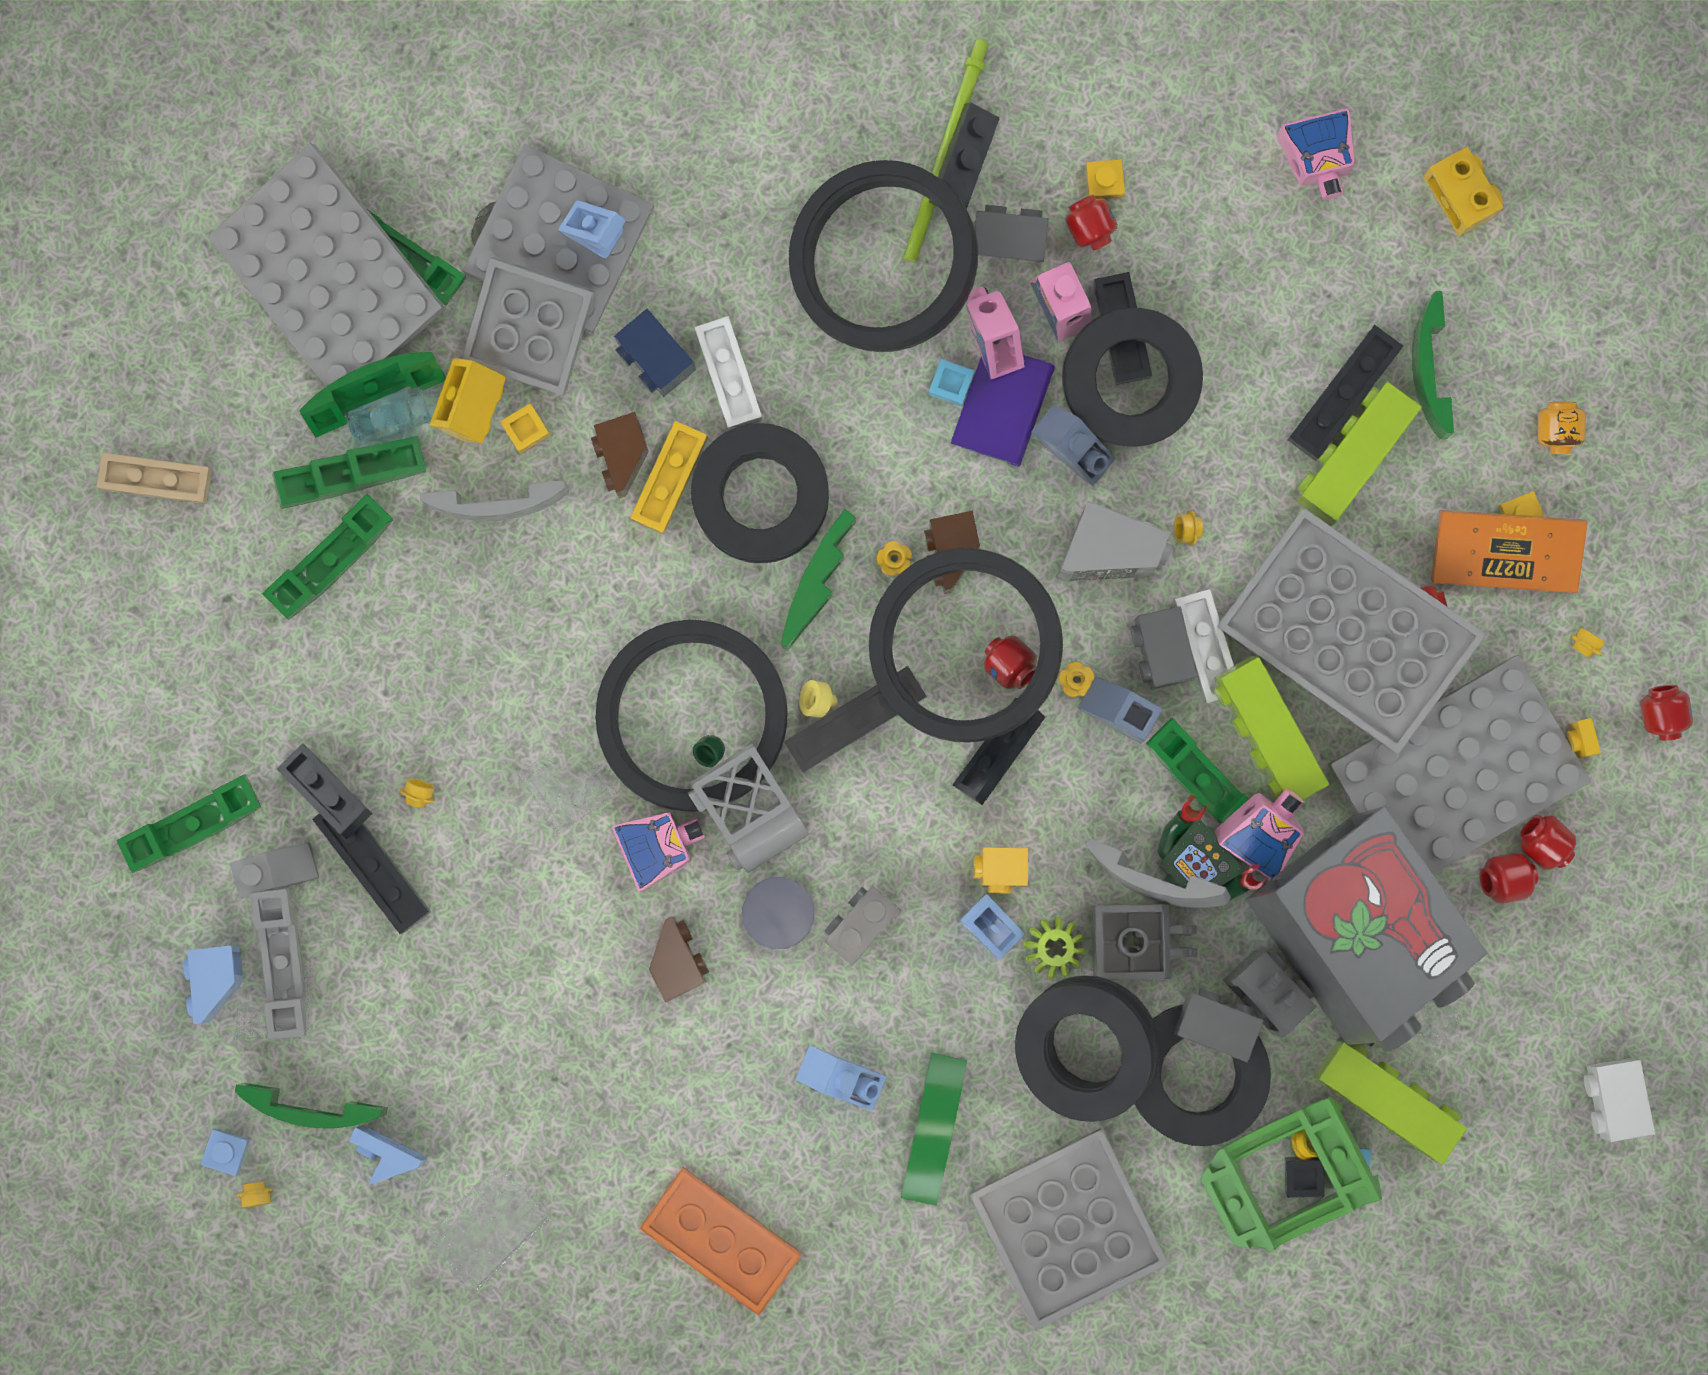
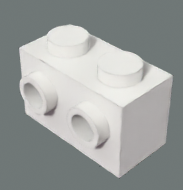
M1627 1058L1586 1065L1588 1075L1584 1076V1085L1588 1096L1593 1098L1595 1112L1591 1113V1120L1595 1133L1600 1134L1601 1139L1610 1142L1654 1135L1655 1130L1641 1060Z

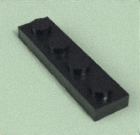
M1374 325L1287 441L1317 461L1402 349L1403 345Z
M908 666L897 672L908 693L918 703L927 698ZM875 685L785 740L784 743L801 771L805 773L898 716V714L885 700L878 685Z
M320 814L312 819L400 935L431 913L430 909L364 823L346 840Z

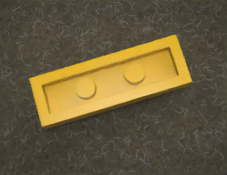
M674 421L630 517L632 521L663 535L665 534L709 438L707 434Z

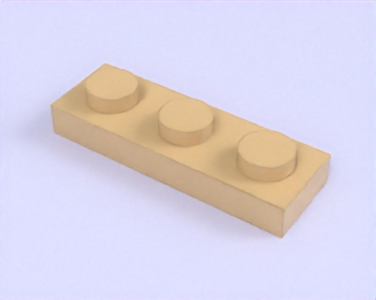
M102 453L96 488L102 491L207 505L212 469L206 466Z

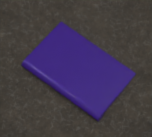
M1023 355L1024 368L991 380L981 357L950 443L1020 467L1055 366L1051 363Z

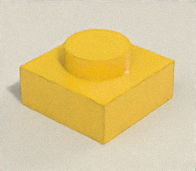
M1122 159L1086 162L1088 196L1094 194L1096 199L1125 196Z
M531 403L500 421L520 454L551 436Z
M1534 491L1498 506L1501 514L1545 517Z
M1592 718L1569 723L1570 731L1566 732V739L1571 745L1572 752H1576L1578 759L1601 753Z

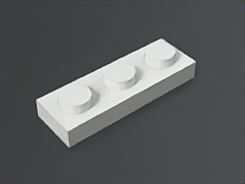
M729 316L696 326L695 331L728 430L762 420V415Z
M1208 589L1174 600L1175 607L1181 606L1198 676L1197 679L1205 704L1219 701L1214 692V688L1218 686L1214 677L1234 666L1224 633L1217 627L1220 620L1211 591Z

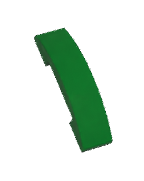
M369 211L442 304L447 306L467 278L466 275L438 256H433Z
M1435 291L1427 300L1417 322L1412 348V372L1417 398L1422 406L1423 414L1433 432L1442 440L1448 439L1454 433L1451 397L1437 398L1432 334H1438L1445 327L1443 292Z
M415 352L384 358L362 366L335 380L313 396L300 409V414L316 438L348 424L346 414L408 386L415 395L444 382L446 376L432 352Z
M368 494L341 518L343 522L291 571L287 569L262 593L287 620L294 617L329 589L377 541L393 521V518Z
M1170 718L1145 743L1178 783L1190 795H1195L1194 799L1202 807L1205 804L1207 805L1206 811L1220 824L1224 823L1227 818L1249 800L1196 746L1197 743L1173 718Z
M244 774L212 790V794L154 824H147L116 840L131 873L161 862L229 828L260 809L262 806L247 775Z
M931 1052L900 1198L937 1206L954 1131L967 1060Z
M245 1082L236 1084L235 1093L260 1112L277 1120L303 1127L332 1129L356 1126L387 1115L388 1107L351 1101L345 1103L343 1114L279 1104L280 1088Z

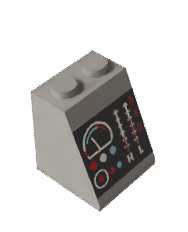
M1088 501L1080 516L1056 579L1061 581L1150 577L1155 569L1161 571L1169 558L1173 545L1167 543L1170 533Z

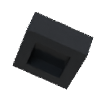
M1285 1157V1189L1287 1198L1325 1197L1324 1167L1319 1157L1300 1160L1298 1157Z

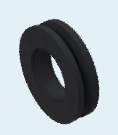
M1126 308L1111 311L1088 323L1071 343L1063 364V392L1071 413L1080 418L1097 438L1112 444L1128 447L1154 444L1178 431L1194 412L1203 385L1201 357L1188 332L1169 316L1145 308ZM1135 339L1149 343L1160 352L1167 365L1168 383L1165 394L1156 406L1142 414L1126 415L1116 412L1103 401L1097 390L1096 372L1100 359L1109 348L1121 341Z
M753 423L725 432L706 448L698 460L693 473L691 500L695 516L702 531L719 550L735 559L749 563H772L793 556L814 539L822 527L827 514L829 488L823 463L816 451L805 439L781 426ZM758 458L773 460L786 467L794 477L798 489L796 504L789 517L777 526L766 529L748 528L735 521L726 510L723 499L725 483L732 471L742 463Z
M1074 976L1051 985L1025 1010L1018 1024L1015 1036L1017 1065L1030 1091L1052 1111L1078 1121L1096 1122L1108 1120L1127 1111L1151 1085L1160 1062L1159 1034L1148 1009L1127 988L1112 980L1097 976ZM1076 1014L1087 1015L1098 1019L1110 1028L1117 1037L1122 1052L1121 1066L1115 1076L1106 1081L1092 1082L1078 1078L1065 1068L1058 1059L1054 1046V1032L1062 1019Z
M1183 1005L1169 1008L1153 1018L1160 1040V1062L1155 1078L1135 1103V1106L1149 1125L1173 1141L1191 1146H1212L1227 1142L1239 1136L1254 1123L1267 1101L1271 1084V1069L1265 1046L1258 1036L1248 1063L1232 1057L1236 1073L1233 1089L1224 1102L1212 1110L1202 1112L1183 1110L1168 1097L1164 1091L1161 1078L1164 1058L1172 1046L1184 1039L1173 1034Z

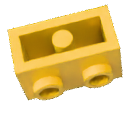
M1468 146L1432 165L1423 176L1459 237L1495 218L1504 208L1502 205L1503 198L1499 189L1494 184L1490 185L1484 175L1485 169L1478 155L1472 154Z
M453 358L429 426L459 440L483 444L485 436L490 431L491 419L496 405L503 395L506 376L473 360Z
M983 847L980 850V855L973 857V878H980V886H988V893L1010 894L1012 893V887L1028 886V848Z

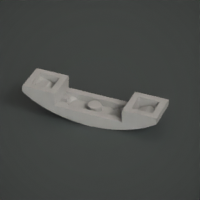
M562 480L529 483V498L462 504L461 495L456 490L420 493V501L437 512L459 519L501 521L523 517L545 509L569 493L566 482Z
M1088 839L1086 846L1105 871L1118 882L1142 896L1161 903L1190 908L1216 907L1226 905L1230 901L1231 897L1225 887L1192 875L1185 889L1126 868L1129 860L1122 850Z
M289 889L251 892L250 899L254 930H258L267 999L263 1004L268 1040L306 1035L304 972L297 923Z

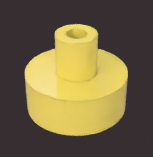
M809 680L801 689L799 706L805 716L822 718L828 713L829 709H834L837 705V697L832 694L831 688L826 682Z

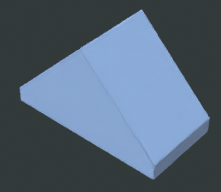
M984 894L959 920L999 960L1025 935L987 894Z

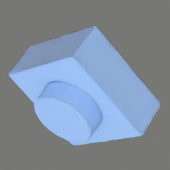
M216 1128L212 1129L201 1165L233 1176L239 1175L250 1139Z

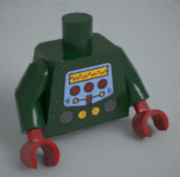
M1190 795L1182 806V810L1175 814L1165 825L1157 850L1161 858L1157 864L1167 875L1162 881L1186 889L1192 875L1225 887L1231 897L1230 901L1248 892L1250 889L1256 890L1268 881V877L1262 881H1257L1252 876V872L1258 869L1260 865L1253 864L1245 871L1231 853L1219 845L1216 836L1201 821L1207 805L1205 804L1198 811L1192 809L1190 803L1194 800L1195 795Z

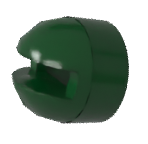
M706 735L693 746L694 758L705 767H714L724 756V743L715 735Z

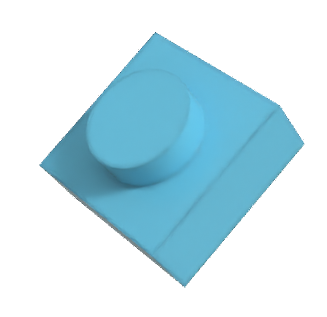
M940 359L928 395L962 407L975 370Z

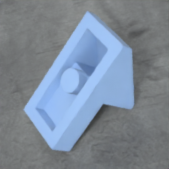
M576 200L558 230L600 257L607 258L622 235V226L626 220L617 212Z
M364 1125L356 1127L349 1139L350 1142L358 1145L356 1151L363 1156L374 1160L377 1156L381 1157L369 1185L424 1165L427 1157Z

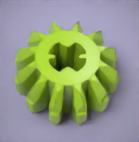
M1055 917L1053 930H1051L1049 922L1046 918L1040 920L1041 927L1044 930L1043 933H1040L1034 927L1028 930L1031 935L1038 939L1036 942L1024 941V947L1035 948L1036 953L1025 956L1026 962H1032L1038 958L1041 960L1034 968V972L1037 974L1041 973L1046 965H1049L1047 971L1048 979H1054L1056 967L1059 966L1061 975L1066 978L1069 976L1066 963H1069L1076 969H1079L1081 966L1080 962L1072 958L1073 954H1086V949L1074 948V943L1084 940V935L1077 934L1070 937L1069 934L1076 926L1073 922L1067 924L1062 931L1061 917ZM1061 939L1064 944L1060 946V948H1064L1063 954L1061 956L1054 954L1052 957H1049L1046 954L1049 948H1045L1047 941Z

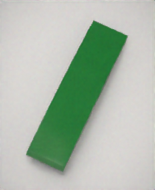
M418 436L350 449L346 451V454L312 460L309 462V465L273 471L272 477L280 508L285 509L426 472V467Z
M846 509L842 511L823 537L803 573L791 603L781 639V646L786 651L790 649L833 596V592L824 584L844 561V554L836 548L837 545L856 524V517Z

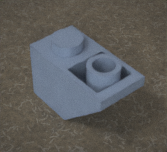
M1056 405L1049 409L1031 431L1048 451L1092 486L1095 485L1116 459L1080 418Z
M1096 676L1078 706L1079 710L1140 744L1147 739L1163 710L1138 694Z

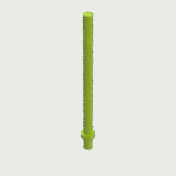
M981 39L975 40L971 55L965 59L963 65L966 70L931 172L937 177L964 104L970 103L979 73H983L986 66L983 61L989 43ZM923 196L903 256L904 260L913 263L917 262L935 205L929 203V199Z

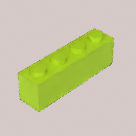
M1388 381L1380 390L1374 386L1361 402L1366 407L1359 418L1352 415L1340 430L1344 438L1338 446L1331 443L1318 459V461L1323 463V466L1316 475L1310 471L1297 487L1302 494L1296 501L1329 526L1337 522L1422 408L1421 405Z
M1250 656L1214 677L1218 685L1214 688V692L1220 703L1224 707L1229 705L1235 718L1231 720L1232 724L1242 739L1245 737L1248 739L1253 748L1249 755L1258 770L1264 769L1269 777L1270 782L1267 783V787L1275 801L1286 788L1304 800L1330 785L1259 657Z
M1337 1041L1313 1077L1431 1160L1444 1165L1468 1129L1458 1122L1462 1116L1445 1104L1438 1108L1429 1102L1428 1099L1431 1094L1412 1082L1409 1087L1397 1079L1400 1073L1385 1062L1381 1061L1379 1065H1376L1366 1058L1369 1051L1361 1045H1347L1345 1042Z

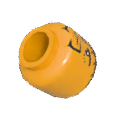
M1547 402V408L1539 411L1537 440L1541 445L1550 447L1551 454H1571L1572 447L1580 446L1585 442L1586 413L1583 409L1577 408V402Z

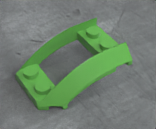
M1331 1096L1281 1117L1220 1148L1200 1179L1234 1246L1248 1249L1257 1247L1271 1252L1280 1245L1318 1226L1351 1213L1366 1204L1375 1203L1382 1199L1378 1175L1373 1176L1341 1113L1343 1107ZM1305 1129L1336 1192L1268 1225L1237 1161Z

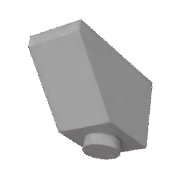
M310 843L272 850L230 863L239 898L250 899L251 892L283 889L319 878Z

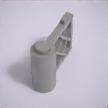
M750 744L690 782L693 790L688 792V795L699 812L705 809L709 812L732 848L726 854L737 871L744 868L749 873L809 835L753 744ZM752 756L758 766L754 781L735 777L738 764ZM730 770L729 776L723 775V773ZM762 774L768 783L760 782ZM714 779L727 781L723 800L707 797L702 787ZM733 783L752 786L748 805L729 802ZM758 788L774 791L780 800L768 809L754 807ZM713 805L721 806L720 815ZM727 808L746 811L744 823L730 832L724 823ZM752 813L758 814L751 819Z

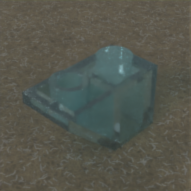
M420 387L385 396L346 412L349 428L354 436L357 447L414 429L431 421Z

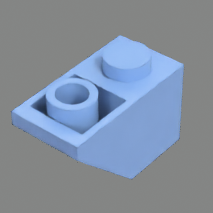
M240 945L187 950L188 958L184 959L183 970L186 980H190L191 995L187 996V1012L189 1017H193L194 1024L210 1022L243 982Z
M809 1045L795 1080L825 1095L873 1111L887 1076Z

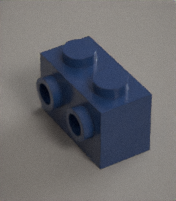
M647 308L614 335L619 345L615 349L616 353L627 366L634 363L639 368L642 374L638 378L651 393L657 389L665 397L696 370L693 360Z

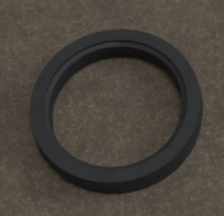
M876 160L854 165L837 173L823 183L802 208L794 225L789 246V271L792 285L802 307L811 320L822 331L837 341L857 349L872 352H893L908 349L926 342L945 329L966 303L973 288L978 266V246L974 226L966 207L958 195L944 181L931 172L910 163L893 160ZM880 187L910 189L934 202L941 209L949 224L953 238V261L947 282L941 293L928 308L903 323L887 327H868L847 321L829 307L817 284L814 259L821 231L831 215L843 203L857 194Z
M959 548L937 552L920 559L906 568L893 580L882 595L875 609L869 632V658L872 672L883 697L890 707L904 721L929 736L952 742L968 743L993 739L1016 729L1037 712L1051 693L1059 674L1063 654V636L1060 619L1050 595L1040 581L1016 561L1002 554L977 548ZM959 571L987 573L1006 581L1017 589L1025 598L1035 616L1040 637L1038 663L1026 689L1012 704L1003 710L974 720L945 718L920 705L902 684L893 659L894 629L907 601L929 581L942 575Z
M680 620L664 623L643 632L630 641L617 654L602 679L597 696L595 720L597 736L603 755L612 771L627 788L644 800L657 806L671 810L695 812L699 810L688 795V792L693 789L671 787L650 778L633 762L624 747L618 722L619 704L625 685L636 668L654 653L669 646L682 643L713 645L728 651L740 659L757 679L763 694L765 725L757 752L769 771L776 762L783 746L787 729L788 710L785 691L779 674L767 655L753 641L725 625L703 620ZM751 758L735 774V777L754 781L758 767L754 759ZM762 774V776H761L760 782L764 779V775H763V774ZM727 781L702 789L707 797L723 800ZM733 783L729 802H734L752 790V786Z

